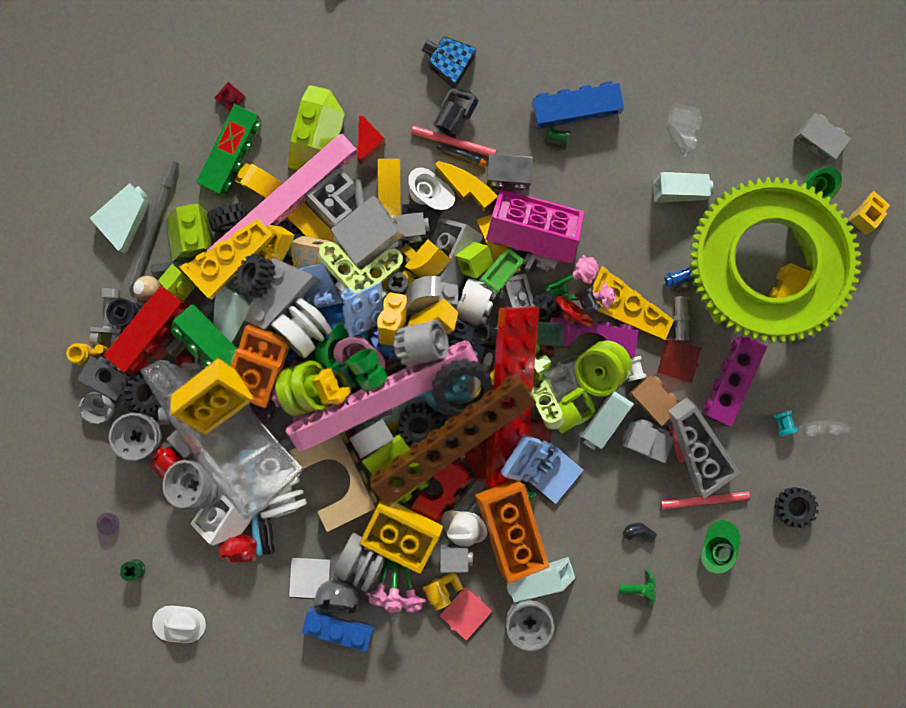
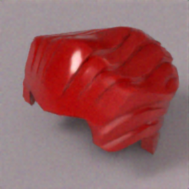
M241 534L229 538L218 544L220 560L223 561L225 557L228 563L257 561V541L252 537Z

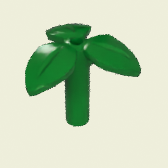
M645 569L648 573V584H620L619 591L624 594H643L649 599L646 607L651 608L656 598V583L652 572L649 569Z

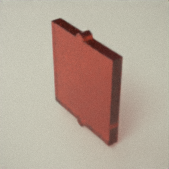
M666 338L663 352L660 354L661 360L657 373L692 383L696 368L699 367L698 360L701 348Z
M491 435L464 454L469 463V468H472L479 482H482L506 463L499 450V444L494 442Z

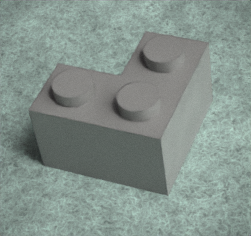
M338 168L306 193L307 205L330 229L352 213V210L344 202L355 194L354 182Z
M642 419L630 422L621 447L666 463L675 439L669 436L670 432L661 428L654 429L652 428V423Z

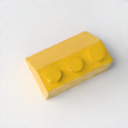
M217 359L171 395L170 415L207 435L250 403L253 397L236 370Z

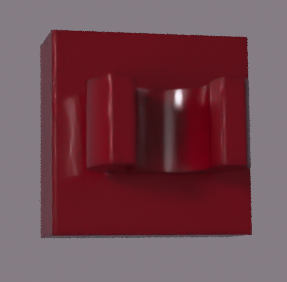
M227 82L214 98L231 112L234 104L239 106L246 97L231 83Z

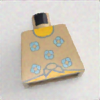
M300 236L293 240L290 248L294 267L301 269L321 264L322 262L318 258L320 246L325 242L331 241L307 236ZM325 249V254H324V255H325L326 257H327L328 255H330V256L332 257L333 251H332V250H331V251H327V250Z

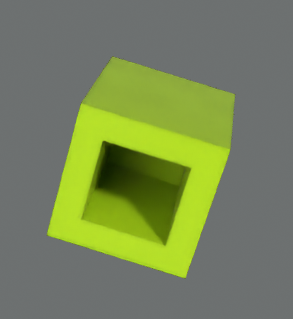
M477 242L471 243L455 255L461 274L477 278L494 264L492 252L488 245Z
M173 264L158 280L169 292L182 301L196 287V284Z

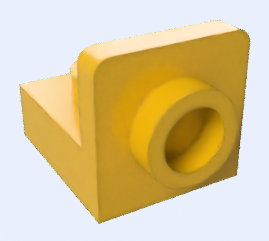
M331 368L324 369L312 380L322 404L332 403L333 405H338L344 402L345 397L351 392L350 387L339 388Z

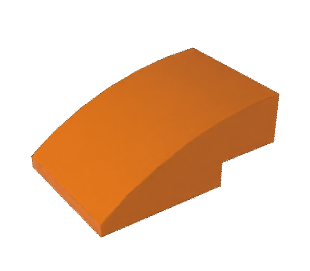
M249 324L244 328L240 345L235 351L231 367L236 370L253 397L251 403L266 408L273 393L272 390L276 386V378L286 360L291 341L285 336L253 324Z

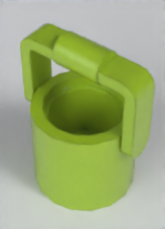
M578 387L562 398L558 405L562 410L564 423L556 430L562 435L596 414L595 403L590 393H587L582 387ZM582 395L585 405L589 408L582 415H580L572 403V400ZM551 411L549 413L550 418H552V420L556 419Z

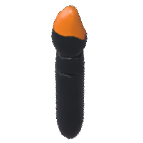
M446 144L436 145L439 151L471 162L473 165L486 166L487 164L479 156H473L470 153Z

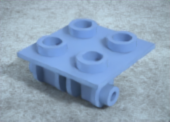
M323 263L299 269L320 279L305 293L302 300L316 309L343 302Z
M378 282L357 293H353L352 289H345L342 294L343 304H345L343 306L344 328L347 329L349 338H353L378 325V317L383 311L381 282Z
M549 442L551 446L547 451L548 455L545 459L541 460L537 466L536 474L531 476L528 481L556 504L583 472V469L558 447Z

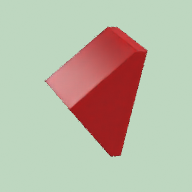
M359 116L357 159L359 164H364L385 144V139L364 116Z

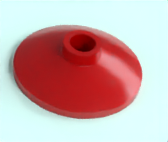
M562 296L556 298L559 307L564 312L562 317L568 323L573 324L577 322L587 326L593 325V320L588 314L583 315V310L575 303Z

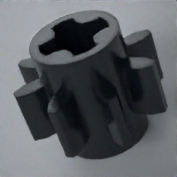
M543 292L541 296L536 295L533 300L534 306L539 307L538 318L549 320L551 316L556 317L560 309L556 301L557 297L552 293Z

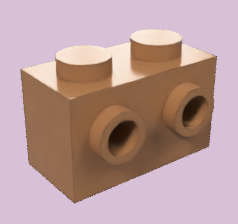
M649 375L628 394L657 426H662L670 419L668 410L677 405L679 400L673 393L670 392L668 394L663 389L664 383L657 376L652 377Z

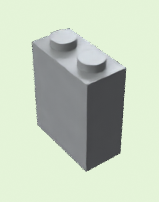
M374 196L331 228L335 235L333 239L340 248L343 247L347 252L346 256L354 265L362 268L404 236L382 202Z

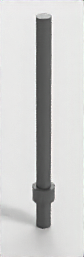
M170 161L166 176L162 178L160 184L162 188L129 283L131 285H134L136 280L142 275L170 189H173L176 182L174 177L179 163L175 161Z

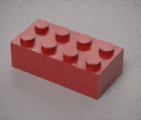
M160 285L103 356L124 373H141L147 367L148 359L152 355L155 356L161 350L162 346L160 344L165 338L168 339L172 335L170 327L173 320L189 308L190 305Z

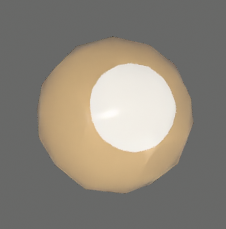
M142 276L134 283L133 293L139 301L147 303L161 284L154 277Z

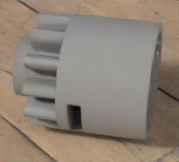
M438 320L403 327L396 331L398 336L394 337V350L397 357L402 358V364H406L407 367L444 359L448 354L447 335L444 327Z

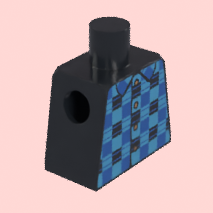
M446 36L442 37L438 45L427 40L422 48V52L431 56L428 61L429 69L454 89L457 88L476 56L475 47Z

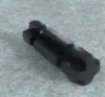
M259 512L257 516L258 522H260L261 543H263L262 553L263 555H270L275 553V546L272 544V541H274L272 524L269 523L271 517L262 518L260 514L262 512Z

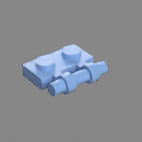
M523 435L501 470V473L507 478L518 481L522 479L528 482L530 477L536 474L537 466L541 460L545 459L548 455L547 451L551 444L545 440L541 442L539 439Z

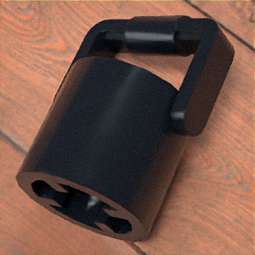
M450 89L433 126L448 136L458 138L467 119L472 116L479 99L470 91ZM454 96L471 100L467 109L452 102Z

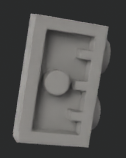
M526 273L512 276L496 294L501 308L534 306L532 303L534 299Z

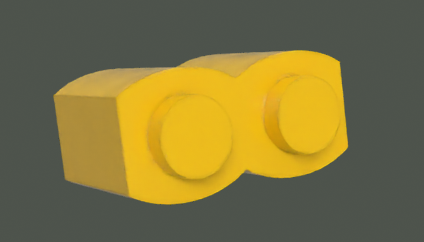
M390 292L384 299V310L378 317L379 344L394 346V337L398 336L396 331L400 330L407 320L406 295Z

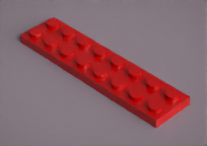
M539 307L499 308L493 383L495 389L501 386L502 382L508 377L518 374L532 392ZM507 397L502 402H509L512 398ZM531 407L489 436L487 486L496 487L514 480L505 477L501 470L523 435L529 436Z

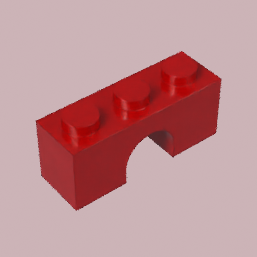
M456 460L433 476L441 482L443 491L438 495H430L421 490L409 506V509L438 523L444 514L441 512L446 505L450 507L457 496L454 493L459 487L463 489L470 479L467 477L469 470Z

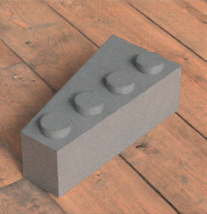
M685 398L668 410L694 488L705 499L739 475L740 471L692 402Z

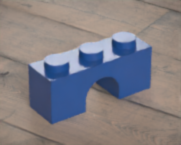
M313 607L309 608L301 633L364 652L367 651L374 625L354 619L352 621L342 620L332 616V613L320 611Z

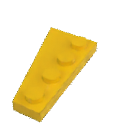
M256 219L233 233L232 237L225 241H220L215 244L214 248L206 253L202 252L196 256V259L188 264L181 265L180 268L212 300L235 277V274L239 273L237 268L242 266V260L246 261L245 257L248 255L258 254L275 235L259 219Z
M601 266L593 283V293H599L602 285L607 283L608 288L614 289L616 297L615 303L611 304L607 310H604L603 305H601L599 309L594 311L626 325H632L633 328L661 340H666L674 319L644 299L641 294L611 274L604 266Z

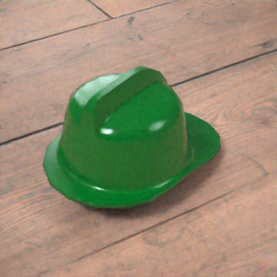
M824 167L810 172L805 177L803 183H806L807 190L815 187V194L822 191L823 199L827 197L832 199L841 188L842 177L837 169Z
M345 323L337 324L330 333L329 338L319 342L316 346L315 361L325 369L331 368L332 372L333 368L339 364L334 358L335 346L341 340L349 338L347 329L344 328Z
M719 520L710 525L706 532L701 551V560L705 568L712 573H725L736 562L741 535L739 529L733 523L727 520Z

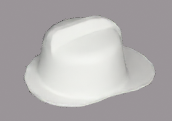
M416 168L411 171L408 177L409 193L416 203L427 204L437 210H446L452 207L455 202V194L448 184L429 169Z
M446 511L441 518L442 526L447 532L448 538L460 547H469L474 543L482 542L487 536L488 532L485 522L474 513Z
M165 606L156 612L152 621L155 634L160 639L169 642L192 643L204 634L206 627L205 618L202 613L191 607Z

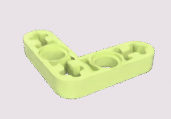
M333 242L323 243L318 252V258L345 289H352L353 293L361 291V289L355 290L354 287L356 284H361L364 279L367 282L362 290L378 282L382 283L398 270L403 261L402 254L398 250L389 249L360 271ZM325 249L327 251H333L332 257L330 255H328L327 257L324 255ZM395 257V258H396L395 263H394V262H391V263H390L389 265H387V267L385 268V267H384V264L387 263L388 259ZM346 265L349 267L350 273L348 275H341L338 272V267ZM376 268L380 270L382 276L375 279L371 277L369 271Z
M533 378L532 393L537 402L535 407L544 425L549 429L561 427L564 423L562 410L546 380L542 378L537 382ZM544 399L551 400L547 405L539 404ZM551 411L556 419L552 420V418H550L549 413Z

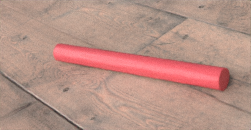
M413 126L411 130L413 135L489 157V154H495L496 152L495 149Z
M749 491L710 495L705 499L701 496L661 501V508L665 510L750 500Z

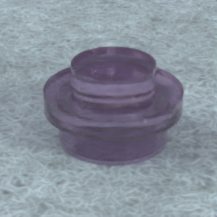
M110 512L101 514L96 522L97 529L105 535L115 533L119 528L118 517Z

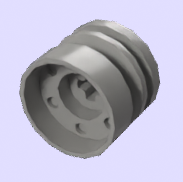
M129 413L121 416L113 423L109 432V442L111 448L118 456L126 460H138L150 456L158 449L162 442V430L154 417L145 413ZM136 432H142L141 441L133 438Z
M189 460L175 462L169 467L163 480V492L167 501L179 508H209L218 502L224 489V480L220 470L214 464Z
M353 533L332 575L346 581L351 574H354L356 576L353 586L356 587L362 578L365 580V583L361 590L366 592L376 581L385 563V556L381 554L377 556L373 554L374 551L371 549L365 550V546L359 544L362 536Z
M535 597L512 602L506 616V629L512 643L520 649L528 651L541 649L549 643L553 636L554 623L551 609L544 600ZM527 616H532V624H527Z

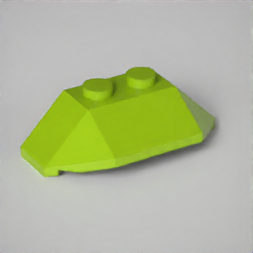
M309 85L304 93L290 140L289 169L298 171L334 138L340 135L345 113L330 90Z

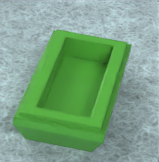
M507 247L480 280L498 293L525 260Z

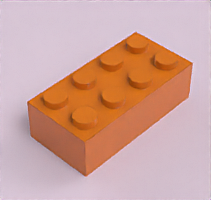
M511 480L475 494L483 521L487 526V534L500 574L508 583L550 567L525 486L520 481Z

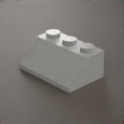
M439 218L429 240L451 259L449 264L437 275L440 277V282L458 285L459 289L465 275L461 274L455 255L473 242L480 243L483 235L466 224L444 218Z

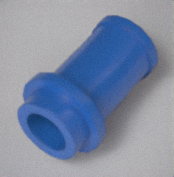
M690 267L675 273H667V276L664 277L666 286L669 289H676L678 285L694 280V276L690 274L692 272Z

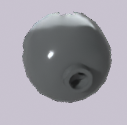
M334 576L331 581L322 583L316 591L314 608L318 607V610L329 613L342 614V611L345 609H349L348 614L356 613L359 608V594L351 583Z

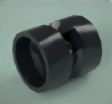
M117 298L107 306L106 316L110 323L125 329L142 307L128 299Z

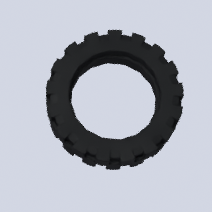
M462 359V361L453 360L451 364H445L442 370L436 373V379L432 381V395L435 404L443 415L446 414L448 418L457 417L464 412L468 405L477 403L488 391L495 390L486 368L483 365L480 366L475 360L472 362L469 359ZM461 376L478 378L481 382V389L471 401L455 404L445 398V390L448 384L455 378Z

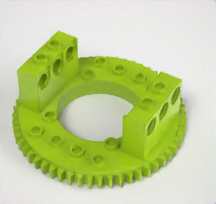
M767 177L764 183L760 178H757L755 185L749 180L746 183V187L743 183H740L737 187L738 190L732 187L729 191L730 194L725 191L722 194V199L718 197L715 200V204L711 203L708 208L710 211H705L703 214L704 218L699 220L698 224L700 226H697L694 230L698 235H693L692 240L696 243L690 246V249L695 252L689 255V258L694 259L689 264L692 270L690 274L694 276L693 285L698 286L696 293H701L702 298L700 301L705 302V308L708 309L715 326L727 322L726 328L728 329L733 326L735 334L741 330L742 337L744 338L751 334V340H755L760 336L761 342L769 338L770 343H774L776 338H778L779 343L785 342L786 338L789 342H793L795 336L799 341L804 338V334L808 338L813 335L812 331L815 333L820 332V326L822 328L828 327V322H834L836 320L835 316H840L843 313L841 309L847 308L848 304L845 301L849 302L852 300L853 297L849 293L856 291V288L852 285L859 282L854 276L861 273L860 270L855 268L861 265V261L855 260V258L861 255V252L855 251L860 245L853 242L857 235L850 234L849 232L854 227L846 226L849 218L842 219L841 217L844 211H836L835 209L838 204L830 205L829 201L831 198L823 199L822 191L815 194V187L807 190L806 183H803L801 187L798 186L797 180L789 184L788 178H785L782 183H780L779 177H776L773 182ZM763 223L783 224L792 229L798 242L796 245L798 248H801L807 261L806 266L810 267L812 271L811 277L802 291L785 298H771L756 293L744 283L736 268L735 250L741 235L745 231Z

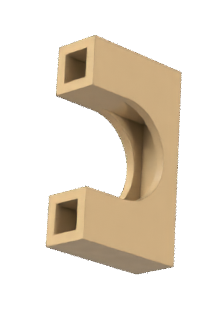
M345 431L304 451H298L296 448L289 451L298 471L322 460L331 459L344 465L349 473L350 487L345 497L318 511L327 532L377 507L375 503L378 502L374 491H369L366 485L369 481L364 470L359 471L356 464L359 462V459L354 450L350 451L347 445L350 441Z

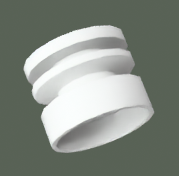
M298 298L295 301V305L300 311L290 306L288 310L293 318L290 320L288 317L281 315L271 326L277 334L287 337L291 341L290 348L305 359L315 349L310 339L313 337L322 342L324 337L319 330L328 336L332 329L315 307Z
M296 468L251 482L255 496H266V500L260 502L258 508L267 505L270 510L260 513L262 518L280 517L292 513L307 504L306 498L296 501L294 497L304 493L303 490L292 491L291 486L300 482Z

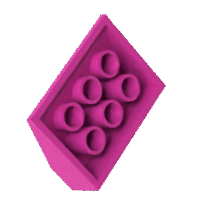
M502 188L500 189L492 214L486 240L496 245L510 246L517 251L524 250L534 253L539 257H549L560 263L567 262L572 264L579 243L584 211Z

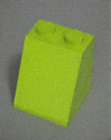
M199 204L176 207L166 218L172 262L196 259V256L206 252L214 245L213 234L207 216L208 212Z
M399 434L362 462L373 475L376 470L383 469L389 465L393 458L406 453L410 446ZM413 463V464H411L410 466H411V467H415V466H418L419 464H418V463ZM394 476V477H392L391 479H395V480H396V479H399L400 477H399V476ZM427 479L422 484L414 488L412 491H414L417 488L421 491L422 489L427 487L430 484L429 479ZM412 491L404 495L395 503H398L400 501L403 504L406 501H408L410 498L413 497L411 494Z

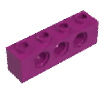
M739 336L737 339L734 338L729 348L732 352L728 359L725 358L720 368L723 372L720 378H716L711 390L714 392L711 398H707L703 405L704 417L726 427H732L768 346L751 340L749 337ZM740 354L746 358L744 366L738 363L737 359ZM731 374L737 377V384L735 386L729 383L728 379ZM722 394L728 397L729 401L726 406L720 404L719 399Z

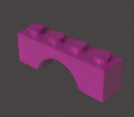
M559 314L555 318L551 317L549 319L546 338L547 345L568 348L576 337L583 334H592L598 336L603 341L608 340L618 343L625 348L630 358L635 357L639 330H633L632 325L620 324V327H613L611 322L598 321V324H593L592 326L582 325L577 322L570 324L562 317L563 315Z

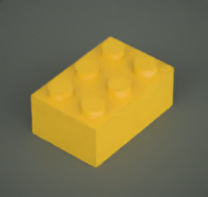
M380 500L359 544L421 574L441 534L443 526L395 502L388 507Z

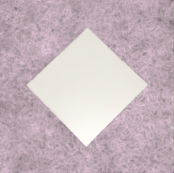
M292 558L289 597L315 598L316 591L325 581H329L330 560Z

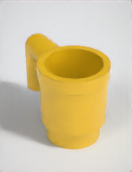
M75 343L67 349L66 356L71 363L85 366L90 356L104 355L108 348L103 345H96L95 348H91L86 344Z
M450 572L422 586L430 604L433 605L435 610L442 609L451 603L446 584L451 582L455 592L463 589L456 572Z

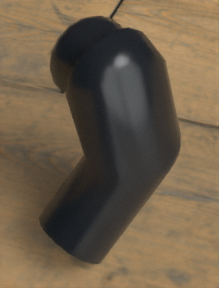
M640 522L627 525L623 531V536L627 540L642 536L651 543L657 536L654 531Z

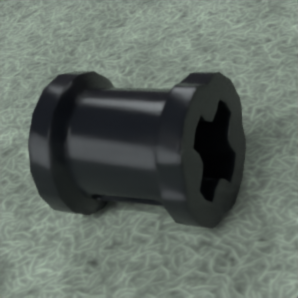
M593 286L574 294L580 300L583 307V315L601 307V304L597 303L593 294Z

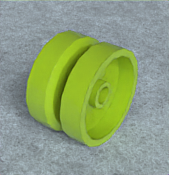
M608 340L600 341L580 355L575 363L577 382L585 391L599 397L608 396L618 389L620 385L628 380L632 371L630 355L625 348L616 342Z
M304 362L298 366L284 368L279 372L276 378V394L280 405L288 414L300 416L309 412L323 410L329 406V404H322L312 381L324 370V367L318 362Z

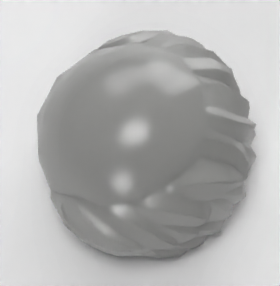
M93 391L81 400L79 409L81 410L82 418L86 422L99 425L110 420L115 412V404L110 397L101 392Z

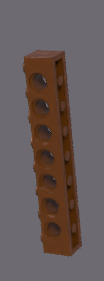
M518 374L508 377L502 382L501 386L495 390L488 391L477 403L468 405L460 415L451 417L443 427L431 431L426 439L420 443L413 444L406 453L393 458L390 464L383 469L376 470L372 477H370L371 488L389 507L535 405L537 402L533 393ZM507 397L512 398L509 402H502ZM486 411H493L490 415H483ZM468 424H474L472 428H465ZM449 437H455V438H456V439L453 440V441H447V439H448ZM431 450H436V451H437V452L434 453V454H429V453H428V452L431 451ZM413 463H418V464H419L418 466H415V467H411V466H410V465L413 464ZM394 476H399V477H400L399 479H396V480H395V479H391V478L394 477Z

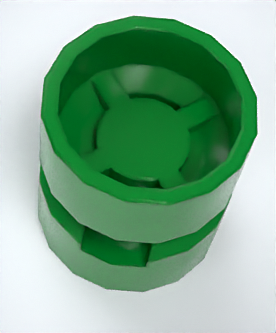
M373 348L362 350L354 354L347 361L353 374L357 375L356 380L362 391L372 390L383 384L388 378L382 365L378 364L379 359Z

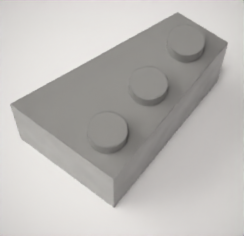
M275 258L271 260L276 267L274 269L276 275L273 276L275 281L270 284L272 288L267 289L268 293L266 295L263 294L262 298H254L245 318L246 321L269 331L274 330L271 324L281 315L287 316L290 313L288 308L294 306L295 301L298 298L302 299L313 284L320 280Z

